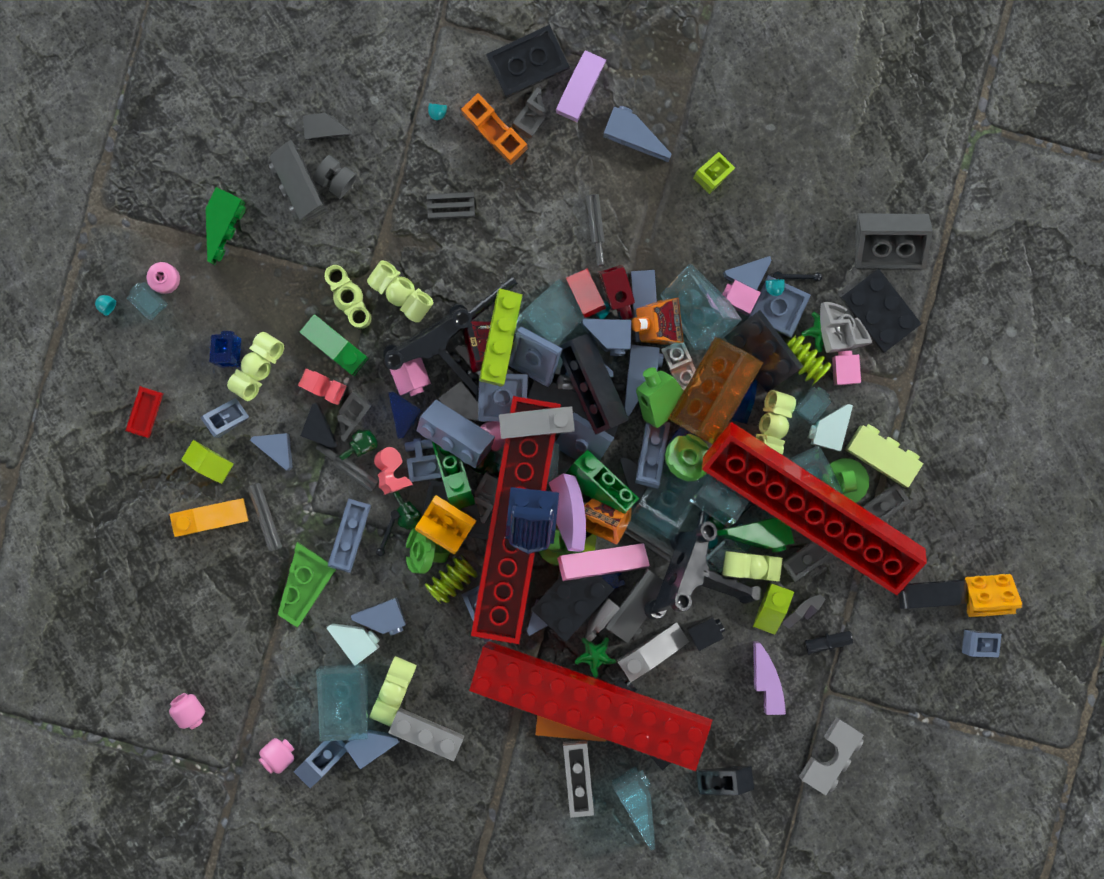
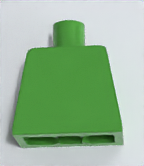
M653 367L643 372L646 381L636 389L644 421L659 428L690 404L691 400L676 379L664 371L657 372L656 368Z

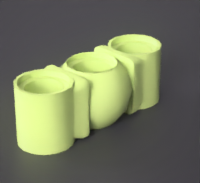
M380 261L368 277V284L381 295L386 292L388 301L395 306H402L400 311L404 312L407 318L414 322H420L432 307V298L419 288L415 291L414 284L409 279L399 276L401 273L387 261Z
M332 265L328 267L325 271V280L334 293L333 300L338 309L344 311L348 316L349 322L358 329L368 327L371 323V314L363 302L361 289L358 285L352 283L348 278L347 272L341 266ZM335 271L342 272V279L337 283H333L331 281V274ZM347 291L354 293V299L350 303H344L342 300L343 294ZM362 311L365 313L366 319L363 323L357 324L354 321V315Z
M261 332L254 338L253 344L249 348L254 352L248 353L243 357L241 371L236 369L235 373L228 380V389L245 401H250L256 397L259 387L262 386L258 381L265 379L269 375L271 370L270 362L275 364L284 351V344L266 332Z
M771 390L766 395L764 401L765 407L763 411L767 413L759 421L761 434L756 433V438L780 454H783L785 441L780 439L788 433L789 422L787 418H792V413L796 407V399L791 395Z
M725 551L722 575L780 581L783 558Z
M394 657L369 718L391 727L417 665L399 657Z

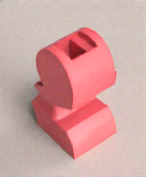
M306 368L298 383V386L320 397L324 396L326 400L336 405L339 404L347 387Z
M386 447L377 452L374 457V463L381 470L377 474L380 481L379 488L383 490L385 495L413 485L410 479L405 476L399 479L394 477V471L402 464L401 455L395 448Z

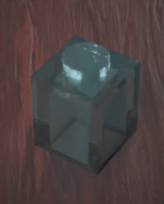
M146 282L142 284L137 283L129 291L131 294L127 297L145 318L152 320L168 305Z
M812 387L798 402L794 411L808 423L814 424L832 403L828 399L830 395L821 387L817 389Z

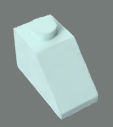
M844 405L818 420L815 425H811L808 438L812 439L810 444L837 452L841 451L853 405Z
M334 623L327 627V630L354 666L380 647L377 644L380 640L372 630L368 632L363 627Z

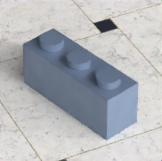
M435 400L420 416L417 432L423 437L435 442L442 449L449 451L474 468L491 451L495 436L438 400Z

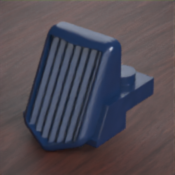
M510 488L505 539H509L511 546L530 554L545 550L550 544H554L559 492Z

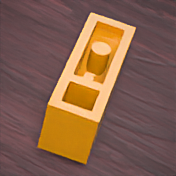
M244 498L170 514L174 537L249 521Z

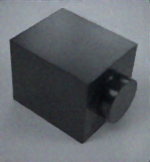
M712 615L686 628L698 651L724 639L722 632L725 629L720 619L715 620Z

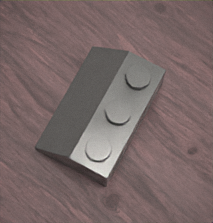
M292 140L286 142L269 156L272 163L268 165L274 177L279 176L282 182L279 188L284 198L289 197L292 203L289 209L294 219L299 218L304 223L328 210L297 146Z
M858 213L855 231V267L926 269L933 233L929 214Z
M645 568L619 603L620 609L607 623L605 628L627 643L630 639L635 641L642 631L640 628L644 620L650 621L644 611L645 605L649 601L657 599L663 580L648 568Z

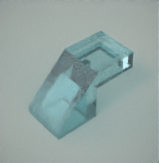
M725 538L706 555L709 569L722 575L725 551L745 553L751 546Z

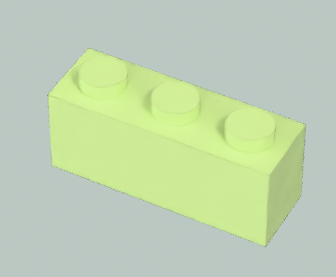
M869 424L866 427L864 425L859 426L845 450L902 487L908 488L924 464L918 460L920 456L910 450L906 452L898 448L900 444L890 437L884 439L879 436L880 431Z

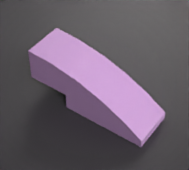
M586 50L584 51L556 108L557 114L578 123L606 59Z
M563 473L549 482L552 492H559L556 524L568 551L582 552L586 537L583 498L576 476Z
M753 641L754 689L764 692V713L766 715H785L784 695L777 671L761 643Z

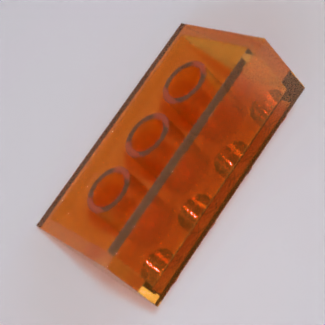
M715 336L668 419L707 442L714 444L729 424L763 362Z

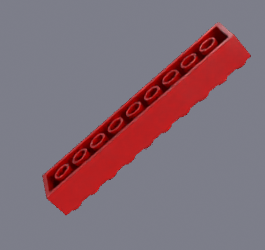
M513 396L510 413L560 408L561 404ZM556 434L505 439L471 636L519 644L535 552L527 554L511 546L509 539H505L510 488L546 491Z
M730 422L703 456V471L895 595H898L927 563L924 547L733 422Z
M490 641L482 648L469 689L473 693L693 771L697 769L712 724V719Z

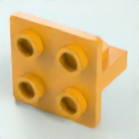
M435 495L416 525L415 530L452 554H456L476 520Z
M1011 574L965 578L968 591V617L1016 614V609L1022 608V601Z

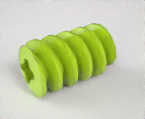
M802 335L797 338L794 336L787 345L803 365L798 374L801 375L807 372L805 381L814 379L813 384H815L830 369L831 363L828 362L822 365L825 357L822 355L815 358L818 350L809 351L811 343L808 342L802 345L804 336Z
M462 555V560L453 558L454 567L449 564L446 565L448 573L439 571L440 580L434 576L432 577L433 586L425 583L427 590L440 604L441 601L445 603L450 602L447 594L453 597L457 595L455 588L462 591L464 589L462 582L469 585L471 583L469 575L474 578L478 576L475 569Z

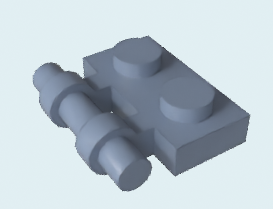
M416 438L412 442H405L406 452L415 451L416 455L415 458L407 459L411 482L442 478L436 455L423 456V449L433 448L430 439L421 440V438Z

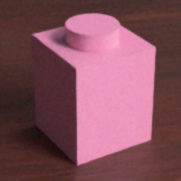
M735 280L732 285L729 283L726 285L722 296L725 297L723 304L748 316L761 292Z
M839 351L838 356L832 357L834 386L861 383L859 354L853 355L852 351Z
M421 358L403 363L400 369H390L400 396L410 393L411 397L424 392L423 387L431 384Z

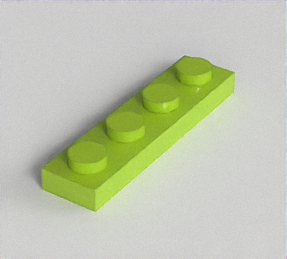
M504 289L497 291L479 378L481 382L500 387L505 384L523 294Z

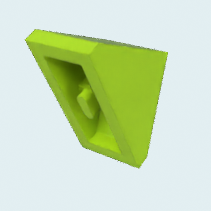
M718 152L695 173L693 179L711 194L735 167Z
M195 440L191 442L181 459L196 472L221 484L234 463Z

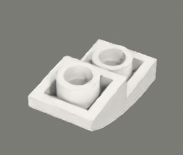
M684 342L672 344L661 349L671 375L685 393L702 386V382Z

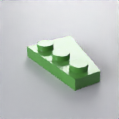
M299 542L296 544L295 554L289 570L290 573L278 612L280 617L297 628L301 625L336 569L328 567V561Z

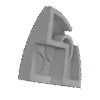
M831 302L821 303L820 308L821 332L826 353L854 349L873 343L868 331L858 318L853 319L849 314H844L847 311L845 307Z
M609 597L590 616L585 637L589 641H592L597 636L595 634L599 633L620 609Z

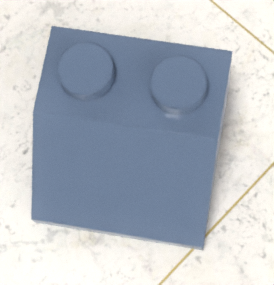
M583 319L582 328L587 333H591L596 343L605 352H610V356H624L625 352H629L631 347V320Z

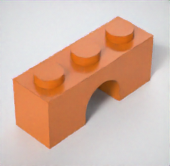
M479 93L461 108L462 115L510 165L528 149L527 143L511 127L509 128L495 113V110Z

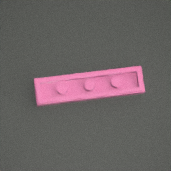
M644 543L562 555L557 558L563 581L644 569L650 566Z

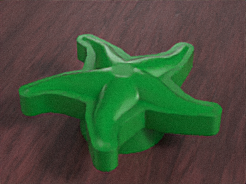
M812 312L811 316L814 318L813 327L803 331L801 336L808 335L815 339V347L818 353H820L824 344L820 316L816 312Z
M607 637L604 638L602 643L597 645L586 638H582V642L586 646V652L575 660L576 664L581 662L589 663L593 676L597 677V671L601 664L616 663V659L608 657L605 653L609 642Z

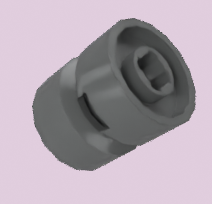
M328 155L318 166L312 179L322 187L328 186L329 192L341 199L353 185L357 174L348 167L342 168L341 162ZM334 172H337V173L335 174V176L333 177V179L331 180L330 178H331V176L333 175V173H334Z

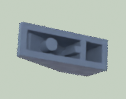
M624 106L613 108L604 131V138L669 162L672 154L637 115L632 114L633 111Z
M631 345L624 403L627 416L630 415L638 402L637 387L646 381L643 372L652 367L656 368V370L658 367L662 368L663 354L659 353L660 348L639 345Z

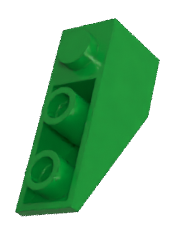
M217 187L206 206L207 261L212 265L222 260L225 254V249L223 248L227 240L230 241L234 236L236 230L234 225L237 219L240 220L246 210L245 202L242 199Z
M432 441L450 504L457 509L474 505L475 500L463 461Z
M588 450L565 473L576 476L581 493L624 514L639 500L624 483Z

